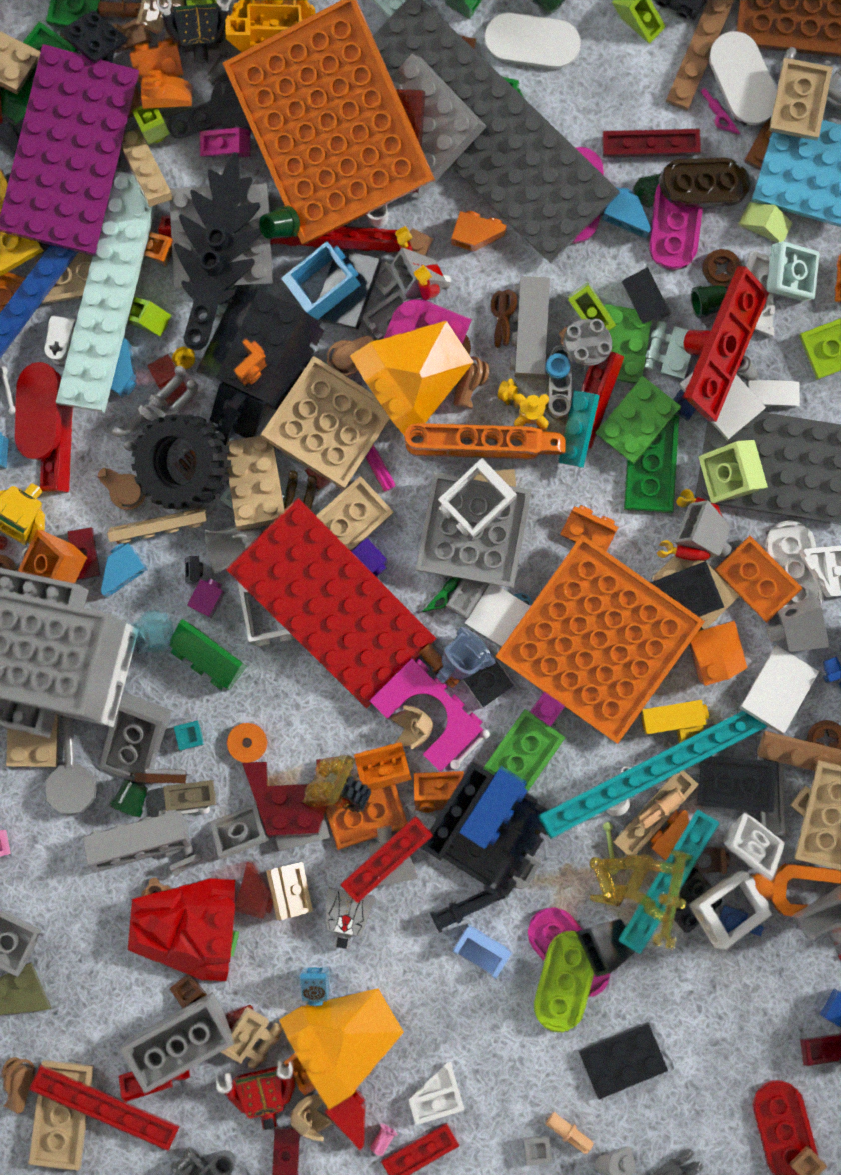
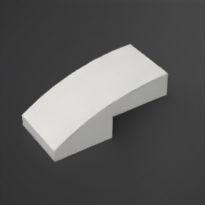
M778 380L746 381V386L765 407L800 406L799 382Z

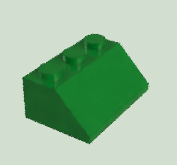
M181 619L167 644L173 648L170 653L181 661L184 658L192 663L190 668L201 676L205 672L212 677L210 683L221 691L224 687L230 690L247 668V665L184 619Z

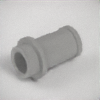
M743 356L737 374L742 375L746 381H752L758 378L759 371L753 367L749 357Z

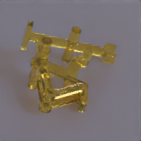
M671 850L670 855L676 856L674 864L656 861L647 854H629L626 858L600 859L593 857L589 864L595 871L602 894H590V900L616 907L622 904L624 897L640 903L645 907L644 910L647 915L662 922L660 934H655L653 945L661 947L662 939L665 938V948L673 949L675 939L671 936L676 907L684 908L686 904L683 898L678 897L685 861L692 860V855ZM610 870H633L626 886L619 884L615 886ZM647 872L672 874L668 894L662 893L659 895V902L666 905L665 912L655 907V901L639 891Z

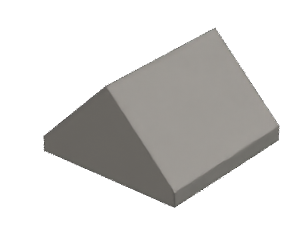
M257 804L210 822L220 860L270 840Z

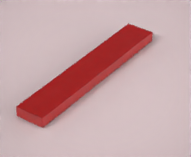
M41 1064L29 1087L30 1091L169 1151L180 1128L179 1125L130 1103H124L121 1099Z

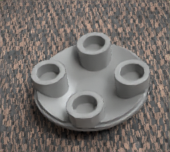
M582 319L572 323L567 328L564 335V348L567 354L577 363L589 366L597 365L607 359L611 353L612 337L600 319Z

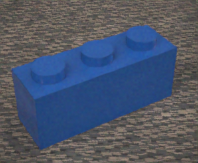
M500 766L459 833L484 849L488 844L493 846L500 835L497 829L502 822L507 824L514 813L511 807L515 801L520 803L528 790L524 788L526 781Z

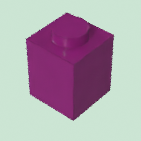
M210 578L207 582L200 579L187 606L212 618L225 594L220 589L222 584Z
M543 692L529 712L551 727L565 706L548 693Z

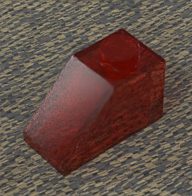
M249 860L244 872L235 911L264 919L267 913L271 914L274 906L271 890L255 861Z

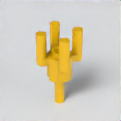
M517 394L513 405L519 409L520 416L515 419L513 426L523 427L526 423H536L538 429L546 432L549 422L543 414L549 402L548 395L543 394L539 398L536 395H529L526 399L522 394Z

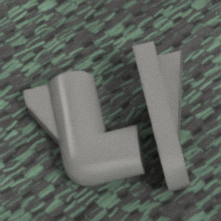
M192 845L165 853L167 857H170L182 851L184 858H186L169 866L174 877H177L188 867L203 860L201 854L193 855Z

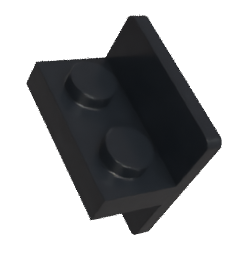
M90 11L60 30V36L93 63L100 60L113 63L115 50L125 45L128 39L95 11Z
M221 382L216 394L210 421L218 425L217 431L222 432L226 438L223 444L227 445L235 433L245 438L256 436L266 402Z

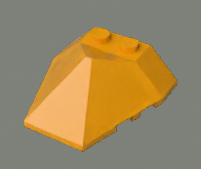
M238 0L233 5L231 15L227 16L225 20L226 39L240 52H244L314 15L315 7L310 5L307 0Z
M447 321L417 328L406 333L395 334L388 338L370 341L350 355L364 381L403 435H405V430L411 424L426 423L473 364V360Z
M378 988L323 1001V1005L300 1006L279 1019L291 1046L329 1110L353 1095L357 1087L373 1071L372 1069L404 1033Z

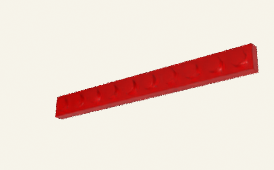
M162 215L158 234L171 238L170 215ZM342 226L305 245L301 244L298 235L291 238L271 239V245L283 244L293 247L299 245L319 248L327 241L333 248L338 246L341 250H378L389 253L400 251L395 234L397 230Z

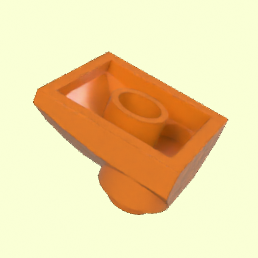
M160 70L148 71L147 75L142 77L141 100L143 109L192 106L193 85L188 81L166 76Z

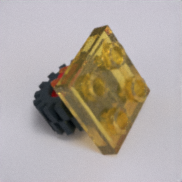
M350 755L323 758L316 767L317 773L313 781L309 783L305 790L306 796L303 803L309 807L334 804L339 808L349 809L352 812H362L371 795V789L367 788L366 784H361L360 780L350 774L356 760Z

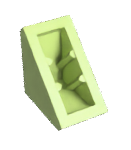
M749 202L738 225L778 243L785 240L792 222L775 205Z

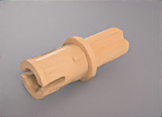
M675 787L660 800L656 799V803L640 814L638 819L645 828H648L664 815L668 816V812L686 799L681 791Z
M553 1112L546 1121L545 1125L563 1138V1142L568 1141L583 1154H587L592 1149L593 1141L577 1130L575 1124L571 1125L557 1115L556 1112Z

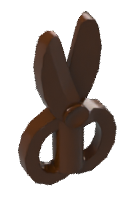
M510 289L496 291L491 299V312L496 316L497 320L494 333V344L497 348H500L502 340L503 346H508L510 340V316L515 312L517 306L516 293ZM498 299H499V311H498V308H497Z

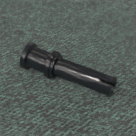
M485 890L457 904L451 902L448 907L436 913L432 911L430 915L440 933L443 928L453 923L459 924L469 914L477 912L506 897L504 895L494 896Z

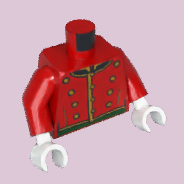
M279 1061L278 1066L236 1075L233 1083L231 1082V1075L227 1073L225 1074L226 1081L221 1082L218 1077L216 1078V1088L219 1092L224 1093L241 1113L246 1114L248 1119L260 1117L263 1130L273 1129L278 1126L275 1113L284 1110L286 1104L291 1101L296 1086L292 1072L293 1061H289V1067H284L283 1064L281 1065V1061Z

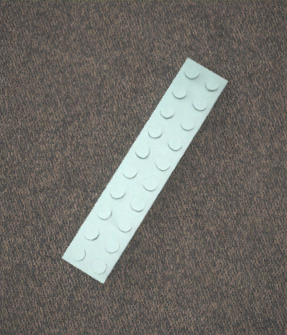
M115 171L96 255L92 257L56 403L59 405L103 413L106 410L156 205L148 206L134 175L130 173Z

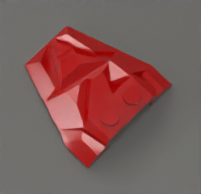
M208 878L200 882L185 884L170 890L133 898L127 950L200 980L227 981L235 911V880Z

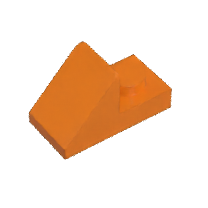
M150 232L144 257L167 266L172 255L173 239Z

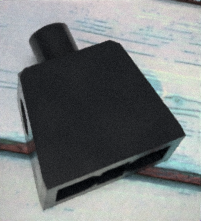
M616 919L576 932L596 977L614 972L635 953L633 949L618 941L627 927L622 919Z

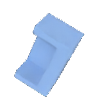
M470 924L467 925L453 948L455 954L462 955L489 972L495 979L512 954L510 949Z

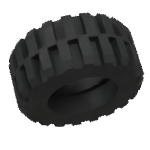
M188 414L165 415V417L154 419L152 421L153 425H146L142 429L144 435H138L135 441L138 446L137 449L132 450V457H135V463L131 464L132 471H136L137 474L134 477L136 484L142 485L141 492L144 496H152L151 502L156 505H162L163 508L177 510L204 506V503L213 501L215 499L214 494H220L224 489L222 482L228 481L230 474L226 472L227 468L231 467V460L227 459V453H230L229 445L223 444L226 438L222 432H215L217 426L212 422H207L203 417ZM179 438L186 440L192 446L196 455V470L192 479L186 485L177 483L171 477L167 468L169 448Z

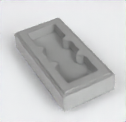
M462 579L446 604V608L467 620L489 584Z

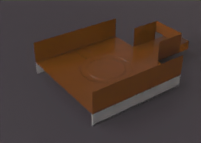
M146 769V773H135V776H133V773H130V777H135V782L186 784V775H190L186 774V770Z

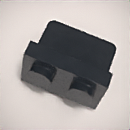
M695 866L667 911L685 933L691 932L700 924L689 904L712 888ZM719 898L710 905L713 911L722 904V898Z

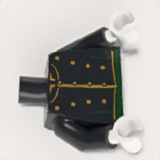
M157 0V8L163 12L162 18L166 31L176 45L182 46L185 52H193L194 63H208V50H217L219 43L223 42L226 38L225 20L227 16L231 15V8L228 6L232 0L227 2L216 0L217 3L176 6L173 7V11L170 10L171 0H167L169 4L165 7L161 6L159 0Z

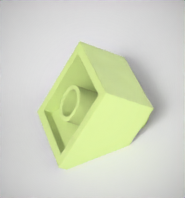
M755 440L736 441L698 456L711 503L730 500L768 488Z

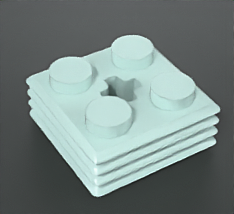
M784 241L772 244L767 291L800 301L814 299L819 252Z

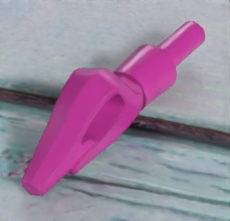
M706 88L701 90V93L709 102V108L716 114L715 125L719 129L738 135L741 134L727 113L722 109L723 107L717 99L714 100ZM720 120H723L728 126L720 124Z

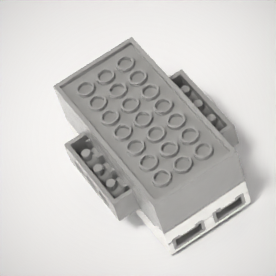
M0 568V727L50 738L56 714L114 727L139 630L109 613L85 609L84 606L89 590L79 584Z

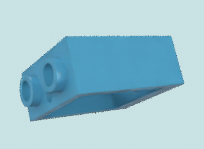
M327 241L282 277V280L305 312L317 320L361 285L356 278L359 273L351 263L345 264L343 259L346 256L338 246L333 248ZM334 259L346 275V278L314 303L301 284Z

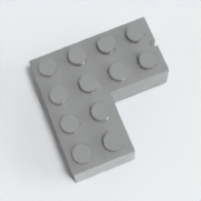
M411 54L391 76V80L435 178V181L409 193L411 197L421 198L487 126L421 57Z

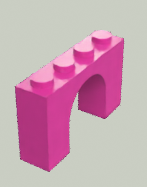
M411 659L370 702L388 719L405 701L415 695L426 694L437 698L446 709L447 726L444 733L423 755L441 772L483 730L480 727L483 722L473 712L468 715L462 709L465 704L455 694L450 697L444 691L447 686L444 683L442 684L437 678L433 680L427 674L430 669L420 659L417 662Z

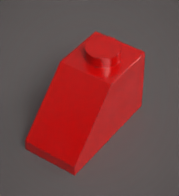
M356 1090L352 1096L330 1110L327 1107L325 1113L352 1143L361 1150L365 1142L366 1105L363 1102L366 1099Z

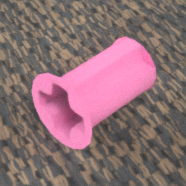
M381 1124L382 1128L370 1147L379 1156H383L393 1137L398 1136L395 1130L385 1124Z

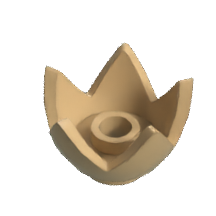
M403 706L404 710L392 715L390 719L404 728L395 743L401 742L403 746H410L412 750L427 740L433 730V722L424 711L413 706Z
M320 1095L303 1098L292 1110L290 1121L292 1127L302 1136L311 1140L324 1141V1137L317 1132L327 1128L334 1122L329 1116L318 1111L319 1106L324 1102Z

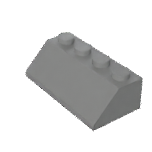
M211 992L128 1038L121 1046L120 1051L144 1093H147L234 1045V1040L225 1012L214 993Z

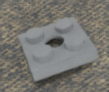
M401 289L363 315L362 321L376 340L384 339L388 328V321L392 318L393 313L402 303L410 300L404 296Z

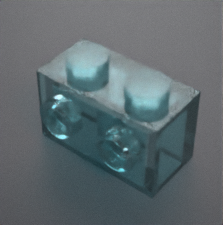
M159 610L144 612L145 615H142L134 624V627L139 630L136 638L137 654L162 652L171 643L170 635L173 634L172 621L168 620L167 613L160 614Z

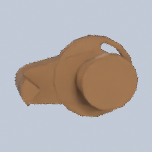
M367 335L353 341L341 340L334 343L327 353L328 365L344 376L348 377L355 374L358 369L350 355L370 341H374L373 338ZM332 349H335L329 362V355Z
M472 356L471 359L476 360L477 364L473 363L457 383L453 402L455 406L472 409L473 405L470 399L473 391L477 386H482L487 381L489 365L475 356Z
M105 467L99 470L98 478L109 490L111 501L118 508L132 510L138 508L145 499L144 494L140 502L135 506L123 507V504L132 505L136 503L141 497V489L136 484L135 475H121Z
M12 1057L5 1062L1 1071V1077L4 1080L3 1088L8 1094V1100L3 1106L17 1114L24 1111L29 1087L35 1075L34 1064L28 1059ZM23 1063H29L30 1068L23 1065Z

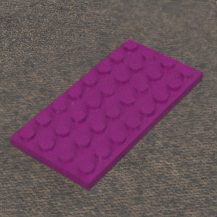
M42 44L0 214V232L92 256L96 255L139 70L104 60L93 63L84 55Z

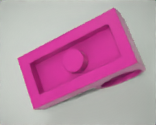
M230 128L200 131V156L231 157L234 152L238 154V157L251 156V131Z

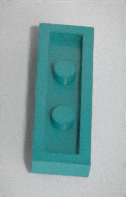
M574 390L564 433L566 451L565 454L559 455L558 463L584 468L600 395Z

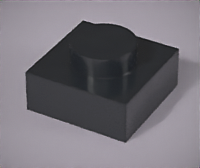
M188 556L185 558V583L200 581V577L203 576V563L199 562V556Z

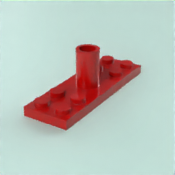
M737 266L711 331L689 330L684 337L685 351L688 354L700 355L683 397L703 417L711 422H717L769 295L767 289L746 266Z

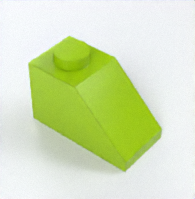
M613 0L611 2L620 18L649 44L666 28L651 0Z
M140 106L132 110L147 144L159 143L166 136L170 135L158 108L143 109Z
M586 282L568 295L569 302L581 319H600L608 331L616 326L589 282Z
M134 297L127 323L149 334L161 336L168 327L171 314L151 301Z

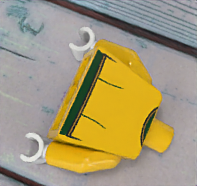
M30 483L25 491L16 486L0 491V531L23 545H26L27 542L30 545L37 529L45 531V514L42 511V503L37 500L42 490L37 485ZM29 547L23 549V551H22V557H23V558H24V556H25V554H26V552H27V550H28Z

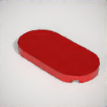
M35 362L25 367L20 373L16 384L15 444L23 456L33 460L48 458L53 449H56L59 445L61 438L62 405L56 403L61 376L54 367L43 362Z
M771 1080L764 1083L756 1091L752 1103L765 1158L769 1169L774 1175H799L789 1163L806 1146L818 1156L804 1100L801 1093L791 1083L783 1080Z

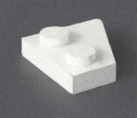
M841 546L799 550L802 559L826 597L841 596Z
M447 1062L409 1099L416 1125L465 1110L451 1062Z

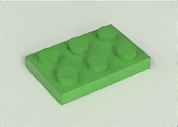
M605 304V308L616 324L615 327L609 330L612 337L611 351L624 356L616 381L636 384L643 376L652 321L643 324L635 309Z
M642 376L595 433L634 465L678 413L681 406Z
M524 709L484 767L497 772L499 767L503 766L525 780L526 785L524 788L529 791L566 737Z

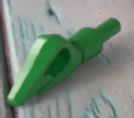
M460 578L449 579L422 612L445 608L449 601V593L458 586L457 583ZM444 599V604L435 606L437 601Z

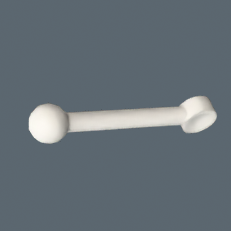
M3 366L0 367V376L2 377L10 405L9 413L15 415V405L6 377L7 368Z
M482 730L480 736L457 759L450 762L451 768L458 769L460 762L483 739L489 738V731Z
M209 806L176 811H181L182 814L196 812L206 814L210 809ZM160 810L158 816H161L166 810Z

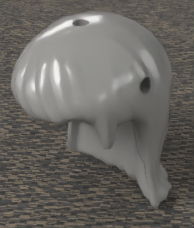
M236 526L221 531L206 529L205 544L213 573L218 574L225 571L263 530L257 527L237 531Z

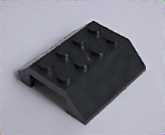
M238 285L235 290V296L230 300L196 373L217 383L219 381L224 382L266 402V406L277 410L290 392L288 391L289 388L294 386L303 371L299 369L300 365L306 368L315 351L309 347L310 344L317 346L325 330L319 327L320 321L304 310L259 289ZM247 339L250 343L255 341L263 349L266 356L264 358L266 367L260 371L262 375L253 384L248 383L244 386L238 380L234 369L250 356L242 343Z
M472 762L432 825L430 832L433 836L419 848L440 861L444 858L483 883L484 889L494 896L504 895L508 897L517 883L512 877L515 875L520 878L530 863L526 855L529 854L534 857L544 841L540 833L548 835L538 816L551 809L527 792L520 803L515 801L511 807L514 813L508 823L502 822L497 829L500 835L494 845L488 844L485 849L459 833L496 772L476 762Z

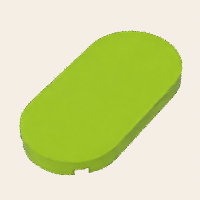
M577 931L562 932L550 942L534 998V1012L538 1021L544 1028L552 1032H565L580 1023L594 977V971L576 934Z

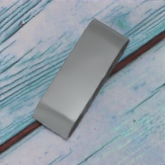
M561 345L553 348L550 356L556 353L565 355L569 359L571 367L568 375L563 378L566 382L564 388H557L553 384L554 379L548 376L549 402L547 411L549 416L555 420L564 419L571 407L572 358L567 354L564 346ZM555 402H561L565 406V411L556 412L552 405Z

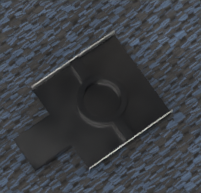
M496 658L495 664L482 670L480 669L472 676L462 679L482 708L515 685Z

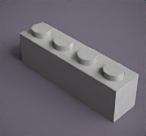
M521 276L520 284L515 283L514 292L519 299L518 308L513 313V322H517V332L512 331L511 346H516V356L511 355L510 370H515L514 377L544 379L550 278Z
M176 810L166 811L161 816L154 818L144 817L132 824H119L111 830H97L89 836L83 837L87 865L94 873L191 846L186 818L181 811Z

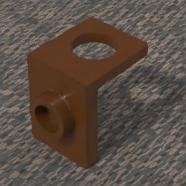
M705 848L703 853H707L711 857V864L707 868H701L696 863L695 867L701 873L718 872L727 874V867H730V857L725 848Z

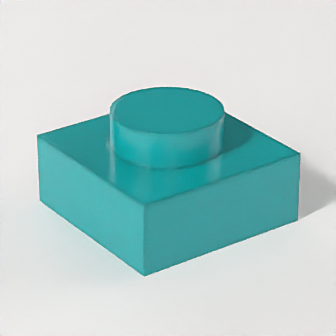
M199 720L173 726L179 751L205 745Z

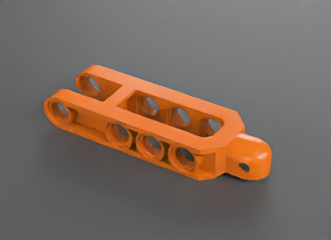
M414 423L408 426L404 435L406 449L409 453L416 456L529 460L535 459L539 455H562L566 451V440L562 434L542 432V429L533 427ZM417 436L423 438V441L420 443H414L411 440ZM469 438L472 440V443L465 445L461 443V440ZM488 439H494L497 442V444L491 446L488 445L485 441ZM519 440L522 445L516 447L510 441Z
M784 863L776 869L774 878L771 881L761 873L751 874L759 894L766 900H769L776 910L784 916H792L810 905L804 903L793 904L786 899L787 882L792 878L841 883V870Z

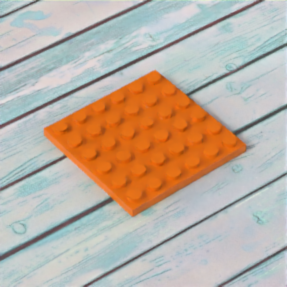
M581 535L495 657L618 744L705 621L591 540Z

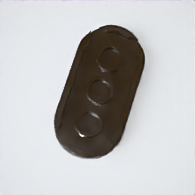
M730 158L673 160L662 170L659 177L660 189L665 198L672 204L684 208L736 205L746 197L750 190L751 182L743 166L739 167L736 164L737 162Z

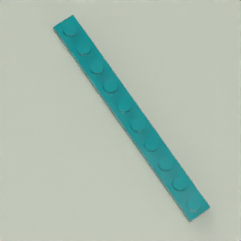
M741 711L538 817L551 840L765 729L767 725L748 713Z

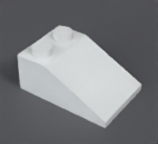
M745 811L726 831L722 842L731 852L736 853L745 860L751 868L756 869L771 881L774 878L785 843Z

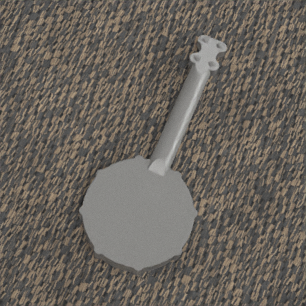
M63 716L65 765H59L49 778L46 779V801L59 811L60 814L84 813L93 803L94 799L97 798L96 778L82 765H75L73 718Z

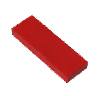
M446 1122L382 1159L381 1163L388 1175H411L458 1148L460 1145Z

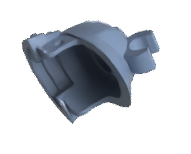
M464 627L459 628L454 641L445 647V652L442 656L443 668L436 675V678L442 684L450 677L459 680L468 678L480 669L482 670L495 664L493 653L486 644L473 632Z

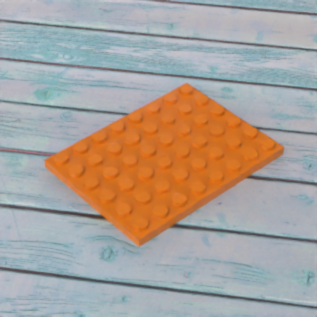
M340 0L223 62L285 206L293 207L299 216L300 230L297 235L301 244L305 245L435 181L357 0Z

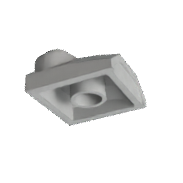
M1 909L0 969L19 977L38 941L41 930L17 918L13 913Z

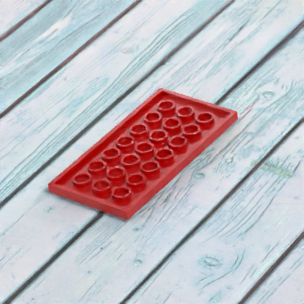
M299 498L293 501L226 568L366 709L372 704L370 700L411 659L415 661L420 656L419 652L437 639Z

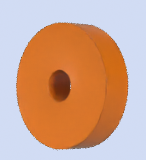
M253 723L237 725L231 730L227 739V747L231 756L244 763L260 759L264 755L268 744L267 736L263 729ZM245 738H250L252 741V745L248 748L243 745Z

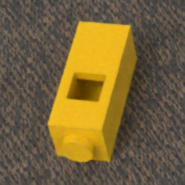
M702 700L642 709L640 712L644 735L706 725L705 719H709L707 705H703Z

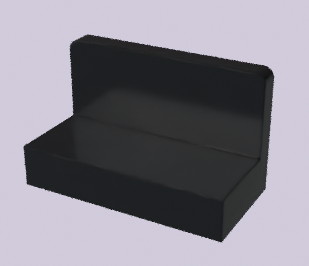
M648 267L622 280L643 324L659 316L664 318L671 314Z

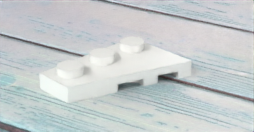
M752 251L746 267L767 289L770 257L757 251ZM770 292L754 331L768 337H773L775 305H773L774 293Z

